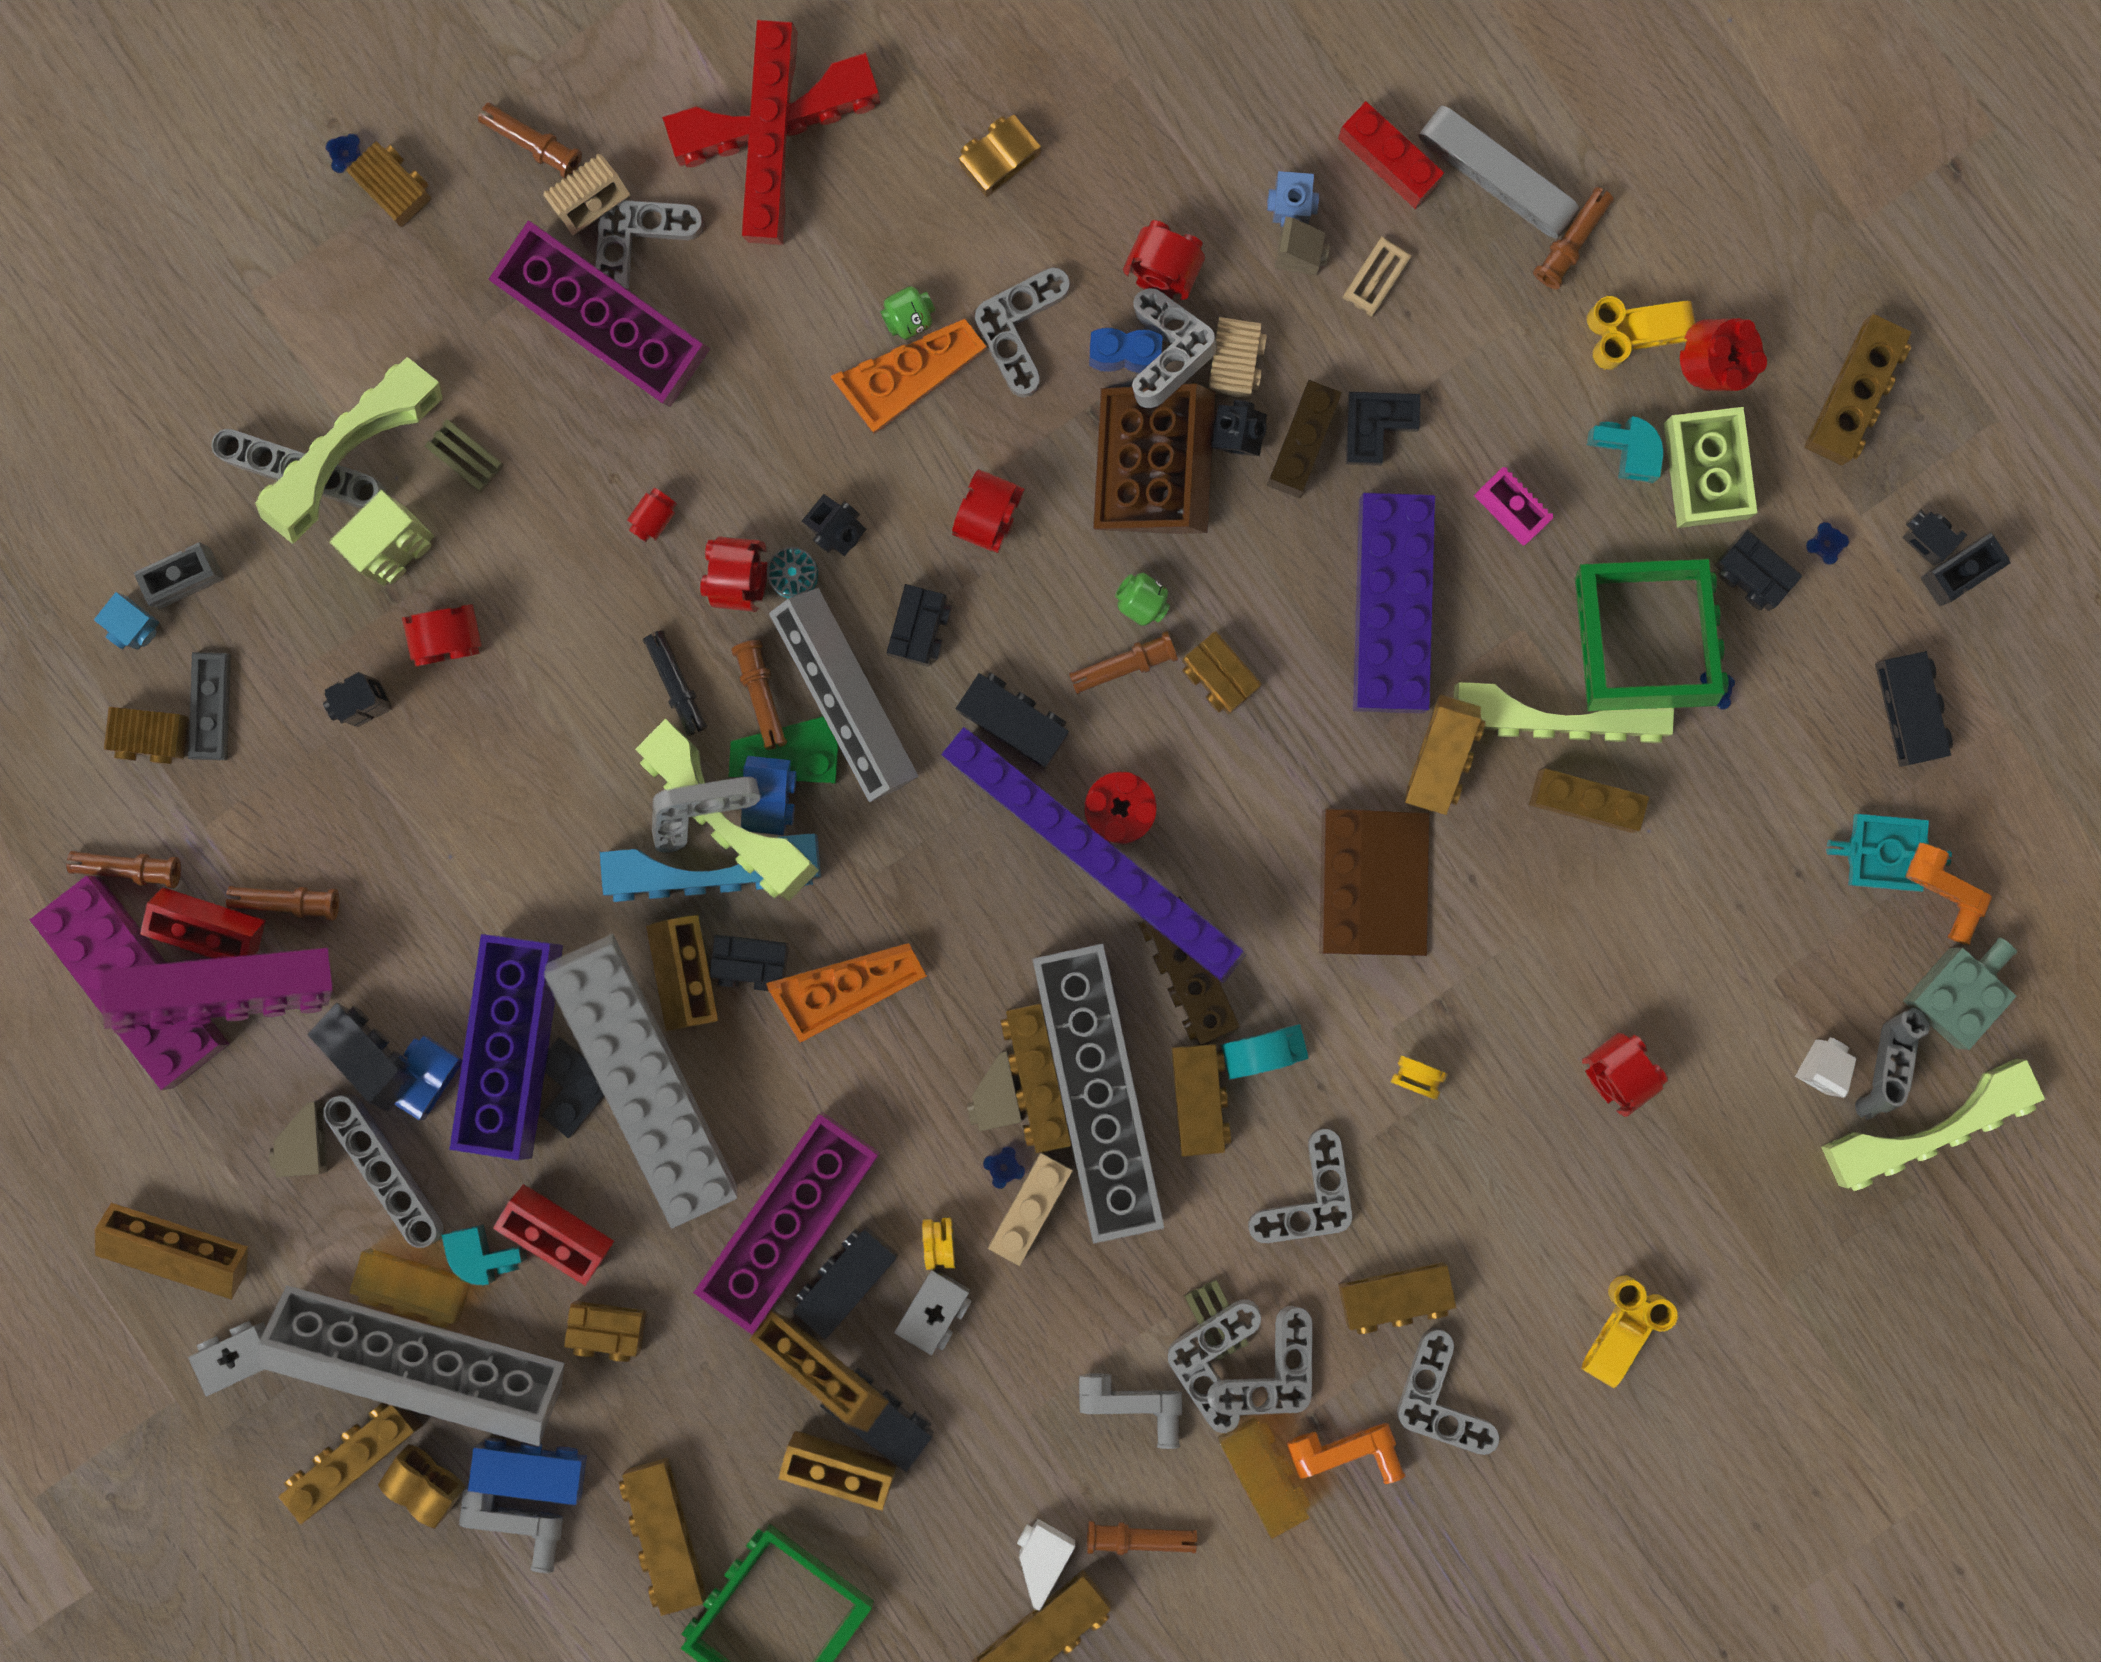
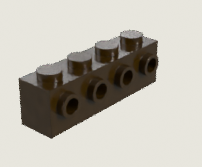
M1143 919V921L1138 922L1137 924L1145 942L1152 940L1158 952L1152 957L1160 975L1167 973L1173 986L1167 988V991L1175 1008L1182 1005L1188 1018L1183 1020L1182 1024L1190 1041L1197 1038L1198 1043L1202 1045L1239 1028L1240 1025L1219 979Z

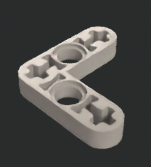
M622 201L599 217L596 268L609 277L610 273L603 271L604 267L612 270L623 269L622 273L615 271L614 280L629 290L633 236L693 240L703 232L704 219L694 206L687 204ZM617 209H620L622 215L626 217L625 220H620L618 223V232L620 235L625 234V238L616 235L606 236V232L614 234V224L608 219V216L614 215ZM650 211H656L662 217L661 224L655 229H647L643 226V217ZM672 212L671 217L673 220L680 221L685 220L686 214H690L693 221H696V224L690 225L689 230L684 231L681 224L671 223L672 230H667L669 226L667 213ZM611 244H619L624 249L623 257L617 262H610L605 258V251Z
M1049 268L984 301L975 311L977 328L1009 389L1018 397L1025 398L1033 395L1039 387L1040 380L1038 371L1014 325L1066 298L1069 293L1070 282L1067 274L1059 268ZM1051 277L1055 281L1061 280L1063 282L1060 284L1059 293L1055 294L1052 289L1042 293V298L1045 301L1041 303L1038 302L1036 291L1031 287L1037 284L1038 291L1048 286L1047 279ZM1023 292L1031 296L1033 303L1028 310L1019 311L1013 306L1012 299L1017 293ZM989 309L993 314L999 312L997 324L1000 330H1004L1005 327L1009 329V331L999 333L993 340L989 338V336L995 335L991 323L986 322L983 324L982 322L985 319V311ZM1011 340L1015 342L1018 348L1017 353L1011 358L1001 357L997 352V346L1001 341ZM1022 358L1026 361L1020 363L1023 374L1025 376L1030 374L1033 376L1029 380L1030 387L1026 389L1022 384L1017 386L1014 384L1018 380L1014 367L1009 371L1005 368L1015 365Z
M1149 288L1140 291L1134 297L1133 305L1136 317L1147 328L1162 335V339L1168 342L1170 346L1133 380L1132 387L1136 402L1145 408L1157 407L1210 360L1217 350L1214 331L1161 291ZM1155 304L1157 307V311L1152 308V306H1154ZM1178 319L1184 322V325L1178 330L1166 328L1168 322ZM1172 361L1184 363L1182 369L1176 372H1170L1165 369ZM1146 387L1148 389H1153L1154 387L1156 388V390L1153 392L1151 390H1146L1145 392L1143 391V389Z
M741 777L673 788L656 794L653 798L652 835L656 850L667 853L677 851L686 846L689 817L747 808L758 803L761 797L756 779Z
M1320 1128L1315 1130L1308 1139V1151L1316 1202L1263 1209L1255 1212L1248 1221V1230L1256 1241L1260 1243H1274L1345 1231L1352 1222V1209L1342 1144L1339 1136L1334 1131L1328 1128ZM1321 1135H1326L1328 1140H1334V1146L1329 1147L1328 1152L1330 1160L1337 1157V1165L1324 1164L1317 1168L1316 1161H1324L1322 1150L1315 1149V1143L1320 1142ZM1327 1170H1334L1339 1174L1340 1183L1334 1190H1325L1321 1187L1320 1177ZM1337 1206L1340 1212H1345V1217L1339 1220L1340 1225L1334 1226L1331 1220L1320 1221L1323 1228L1316 1229L1317 1219L1313 1212L1314 1208H1320L1319 1215L1330 1214L1331 1207ZM1297 1211H1304L1310 1217V1224L1304 1231H1295L1291 1228L1290 1218ZM1284 1213L1283 1223L1287 1234L1280 1235V1227L1269 1229L1268 1236H1263L1261 1231H1255L1254 1227L1260 1224L1261 1217H1266L1268 1222L1271 1223L1280 1222L1277 1214Z
M1241 1299L1232 1303L1175 1339L1168 1349L1170 1367L1208 1424L1219 1433L1233 1431L1240 1421V1415H1230V1421L1225 1422L1223 1418L1216 1420L1217 1412L1210 1405H1205V1403H1208V1393H1198L1194 1389L1193 1384L1201 1376L1211 1378L1214 1383L1220 1381V1377L1209 1361L1250 1336L1259 1328L1261 1323L1259 1307L1248 1299ZM1242 1309L1245 1313L1252 1312L1251 1324L1247 1325L1244 1321H1241L1234 1325L1233 1329L1236 1334L1232 1336L1228 1325L1223 1319L1228 1318L1230 1325L1238 1319L1239 1310ZM1217 1327L1224 1332L1225 1338L1221 1344L1210 1345L1204 1339L1205 1331L1209 1328ZM1197 1337L1200 1347L1206 1353L1202 1355L1198 1348L1190 1354V1362L1186 1363L1183 1359L1177 1361V1349L1182 1348L1185 1352L1195 1347L1193 1338ZM1227 1391L1223 1396L1219 1397V1401L1225 1403V1406L1227 1400L1234 1399Z
M1287 1306L1281 1309L1275 1322V1378L1216 1381L1211 1385L1207 1395L1211 1408L1224 1415L1281 1414L1304 1411L1309 1406L1312 1397V1319L1310 1314L1303 1308L1296 1306ZM1294 1317L1299 1318L1300 1325L1294 1326V1330L1287 1326L1288 1320H1293ZM1294 1337H1295V1338H1298V1339H1301V1343H1300V1344L1295 1343V1342H1287V1343H1286V1339H1287V1338L1293 1339V1340H1294ZM1297 1349L1301 1354V1362L1298 1367L1290 1369L1286 1365V1356L1291 1350ZM1263 1386L1267 1390V1400L1263 1405L1257 1407L1252 1402V1393L1257 1387ZM1293 1388L1300 1392L1299 1397L1294 1398L1293 1402L1285 1398H1278L1277 1392L1292 1393ZM1227 1391L1235 1395H1241L1242 1401L1237 1399L1227 1400L1225 1406V1403L1219 1401V1395H1224Z
M1440 1328L1428 1329L1423 1333L1419 1341L1397 1407L1398 1420L1406 1429L1477 1454L1486 1455L1496 1450L1500 1437L1497 1429L1490 1422L1436 1403L1453 1354L1454 1343L1446 1331ZM1437 1336H1442L1441 1341L1446 1345L1445 1350H1438L1434 1359L1438 1363L1442 1362L1440 1368L1438 1369L1431 1363L1421 1362L1423 1356L1430 1360L1432 1348L1427 1345L1428 1341H1435ZM1421 1370H1431L1435 1374V1383L1429 1389H1421L1416 1385V1375ZM1417 1404L1419 1405V1411L1430 1417L1431 1409L1437 1410L1431 1419V1430L1425 1429L1429 1423L1420 1418H1415L1413 1423H1409V1417L1405 1414L1406 1408L1413 1409L1414 1405ZM1447 1415L1455 1417L1458 1422L1456 1432L1451 1435H1443L1438 1429L1440 1419ZM1465 1421L1471 1422L1468 1425V1429L1477 1433H1481L1483 1428H1487V1434L1491 1437L1490 1442L1484 1441L1481 1446H1477L1478 1441L1466 1434L1465 1441H1459L1465 1432Z

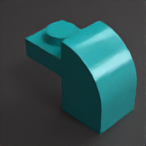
M1632 416L1625 423V429H1621V424L1604 421L1600 422L1599 426L1595 425L1588 432L1587 446L1622 450L1618 478L1654 483L1660 478L1663 444L1656 429L1647 421Z
M1300 1024L1221 1044L1229 1079L1259 1074L1309 1059Z
M484 1224L451 1231L442 1235L447 1262L451 1270L460 1279L470 1284L488 1285L496 1281L493 1268L497 1269L498 1274L519 1269L518 1263L528 1259L526 1249L522 1246L490 1252Z

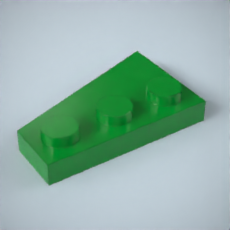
M824 716L782 727L787 744L779 747L775 743L776 749L765 750L761 733L731 741L728 775L730 778L743 777L747 757L755 756L791 760V771L797 772L796 782L836 784L839 745Z

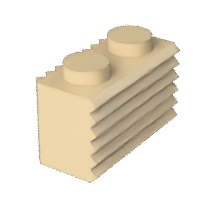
M597 154L596 158H591L590 162H585L584 166H579L578 171L574 170L572 175L568 174L567 179L562 178L561 182H556V185L550 187L549 191H544V197L572 236L631 196L617 173L602 154Z
M1219 317L1215 337L1217 350L1212 358L1208 389L1214 391L1217 395L1244 399L1250 398L1252 390L1259 389L1262 369L1255 368L1257 355H1264L1267 334L1260 333L1262 323Z

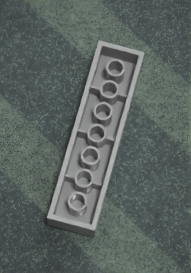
M614 934L547 963L544 976L671 1229L737 1199V1184Z
M1099 944L1034 958L1032 960L1093 1244L1164 1229L1104 945Z
M287 1285L259 1341V1368L536 1446L540 1445L562 1388L565 1364Z

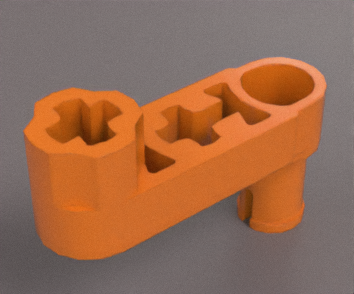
M1919 843L1905 877L1957 903L1959 912L1947 937L1960 944L1970 946V941L1980 917H1985L1992 896L1943 871L1949 853L1931 845Z
M1389 1423L1373 1426L1324 1446L1321 1445L1318 1434L1315 1431L1297 1436L1286 1443L1299 1478L1319 1474L1367 1454H1374L1384 1484L1399 1481L1406 1476L1394 1448L1396 1441Z

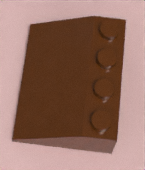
M1182 384L1157 407L1145 408L1136 402L1133 387L1101 388L1093 529L1164 534L1208 533L1212 462L1211 445L1215 407L1214 391L1199 384ZM1146 387L1143 389V391L1145 392L1146 390H1151L1153 392L1156 390V388L1154 387L1153 389H1148Z
M1325 809L1322 811L1319 954L1427 956L1429 813Z

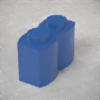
M1113 328L1094 330L1091 332L1089 366L1106 372L1117 371L1125 367L1132 372L1140 373L1162 353V335L1150 330H1136L1128 334Z
M748 756L744 765L743 777L756 779L761 799L751 807L742 808L741 828L748 832L784 835L786 826L793 825L795 804H789V793H795L797 772L791 771V760Z
M423 1036L420 1040L414 1039L404 1052L403 1056L411 1064L408 1070L417 1080L395 1103L396 1106L418 1120H425L430 1114L444 1089L457 1073L463 1060L428 1036Z

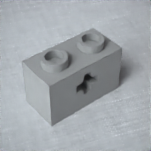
M936 1268L932 1269L896 1328L895 1334L930 1355L933 1354L936 1347L943 1351L953 1334V1331L948 1329L955 1316L962 1319L972 1302L966 1298L970 1289ZM939 1304L943 1307L941 1314L944 1318L937 1317L933 1322L928 1319L930 1312L926 1308L933 1309Z
M247 1321L230 1329L232 1337L222 1342H219L218 1337L215 1336L196 1345L199 1352L188 1357L206 1397L264 1370L259 1368V1341L266 1329L264 1322L252 1327L250 1321ZM237 1351L240 1357L230 1361L227 1355Z

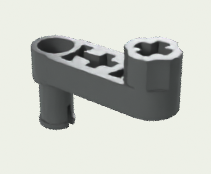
M1911 1008L1883 1024L1872 1082L1873 1089L1870 1094L1859 1098L1855 1103L1856 1112L1861 1118L1865 1116L1866 1120L1872 1119L1881 1112H1891L1906 1103L1908 1093L1911 1090L1918 1042L1930 1030V1023L1919 1009Z

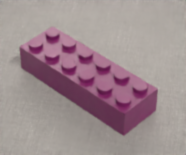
M529 220L488 279L659 402L669 407L673 405L711 349Z
M86 875L29 919L102 1015L99 970L167 964L146 936L140 935V927L100 876ZM188 1020L173 1022L172 1027L164 1029H152L150 1024L135 1026L134 1031L117 1033L160 1090L174 1089L230 1045L212 1020L210 1023L202 1025H189Z
M328 948L99 970L104 1029L112 1028L114 1033L131 1032L135 1030V1026L150 1024L152 1029H164L172 1027L173 1022L187 1020L189 1025H202L210 1023L211 1018L225 1016L227 1021H240L249 1018L248 1014L263 1013L264 1017H278L285 1015V1010L300 1009L301 1013H315L322 1011V1006H328L333 991Z
M824 1112L819 1113L693 1294L753 1335L877 1159L880 1152Z

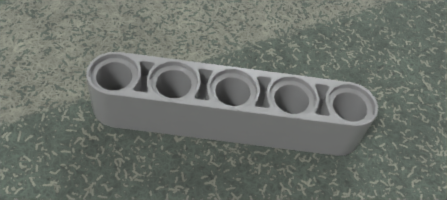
M1440 106L1418 134L1420 140L1429 149L1552 238L1560 236L1579 210L1578 204L1571 197L1448 107Z
M223 429L217 432L211 444L212 451L216 457L226 463L276 481L283 476L285 469L290 463L295 460L299 461L305 455L304 453L233 429ZM232 440H238L239 448L237 452L227 456V444ZM271 451L273 455L271 463L265 467H260L259 458L261 454ZM337 465L332 474H339L340 483L331 490H328L325 485L322 496L363 509L381 490L385 493L386 491L384 486L373 477ZM368 484L373 485L374 493L372 497L366 501H361L359 497L361 488Z
M351 1094L331 1098L324 1107L326 1122L405 1240L416 1248H424L436 1243L443 1234V1223L362 1101ZM342 1101L346 1102L351 1108V1115L347 1121L341 1120L337 1114L338 1104ZM361 1131L366 1132L371 1138V1145L367 1151L362 1150L357 1144V1136ZM380 1161L390 1165L391 1175L388 1180L381 1179L377 1174V1165ZM400 1191L407 1192L411 1197V1206L408 1210L401 1209L396 1202V1197ZM420 1221L427 1222L431 1227V1236L428 1240L420 1238L416 1232L417 1224Z

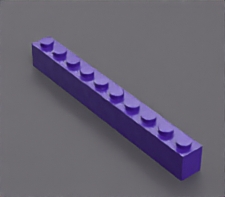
M965 727L961 729L941 755L951 765L1222 983H1225L1246 957L1244 950Z

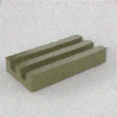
M448 419L443 422V427L434 433V438L425 444L428 450L480 492L485 489L503 467L499 460ZM450 431L493 466L487 470L447 438ZM441 442L484 477L478 481L438 449Z
M1216 1279L1184 1295L1198 1324L1205 1320L1194 1298L1201 1296L1211 1317L1217 1314L1207 1294L1208 1291L1214 1290L1223 1309L1229 1306ZM1237 1320L1231 1324L1232 1328L1238 1324ZM1217 1328L1222 1340H1224V1332ZM1210 1330L1205 1331L1204 1336L1208 1344L1217 1345ZM1243 1339L1216 1356V1360L1218 1361L1224 1356L1248 1346L1247 1339Z

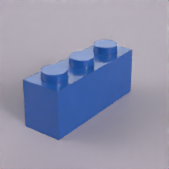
M485 1438V1442H480L473 1448L468 1486L469 1492L576 1505L582 1499L587 1455H579L576 1448L557 1447L556 1451L542 1450L543 1445L541 1444L536 1446L526 1442L521 1443L520 1447L506 1445L507 1440L500 1438Z

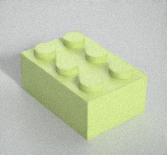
M1744 407L1672 415L1664 422V431L1677 528L1748 520L1756 515L1757 506Z
M381 490L329 542L360 573L385 586L388 582L393 584L398 581L406 572L404 567L414 557L418 559L430 549L432 545L430 541L435 536L404 505Z

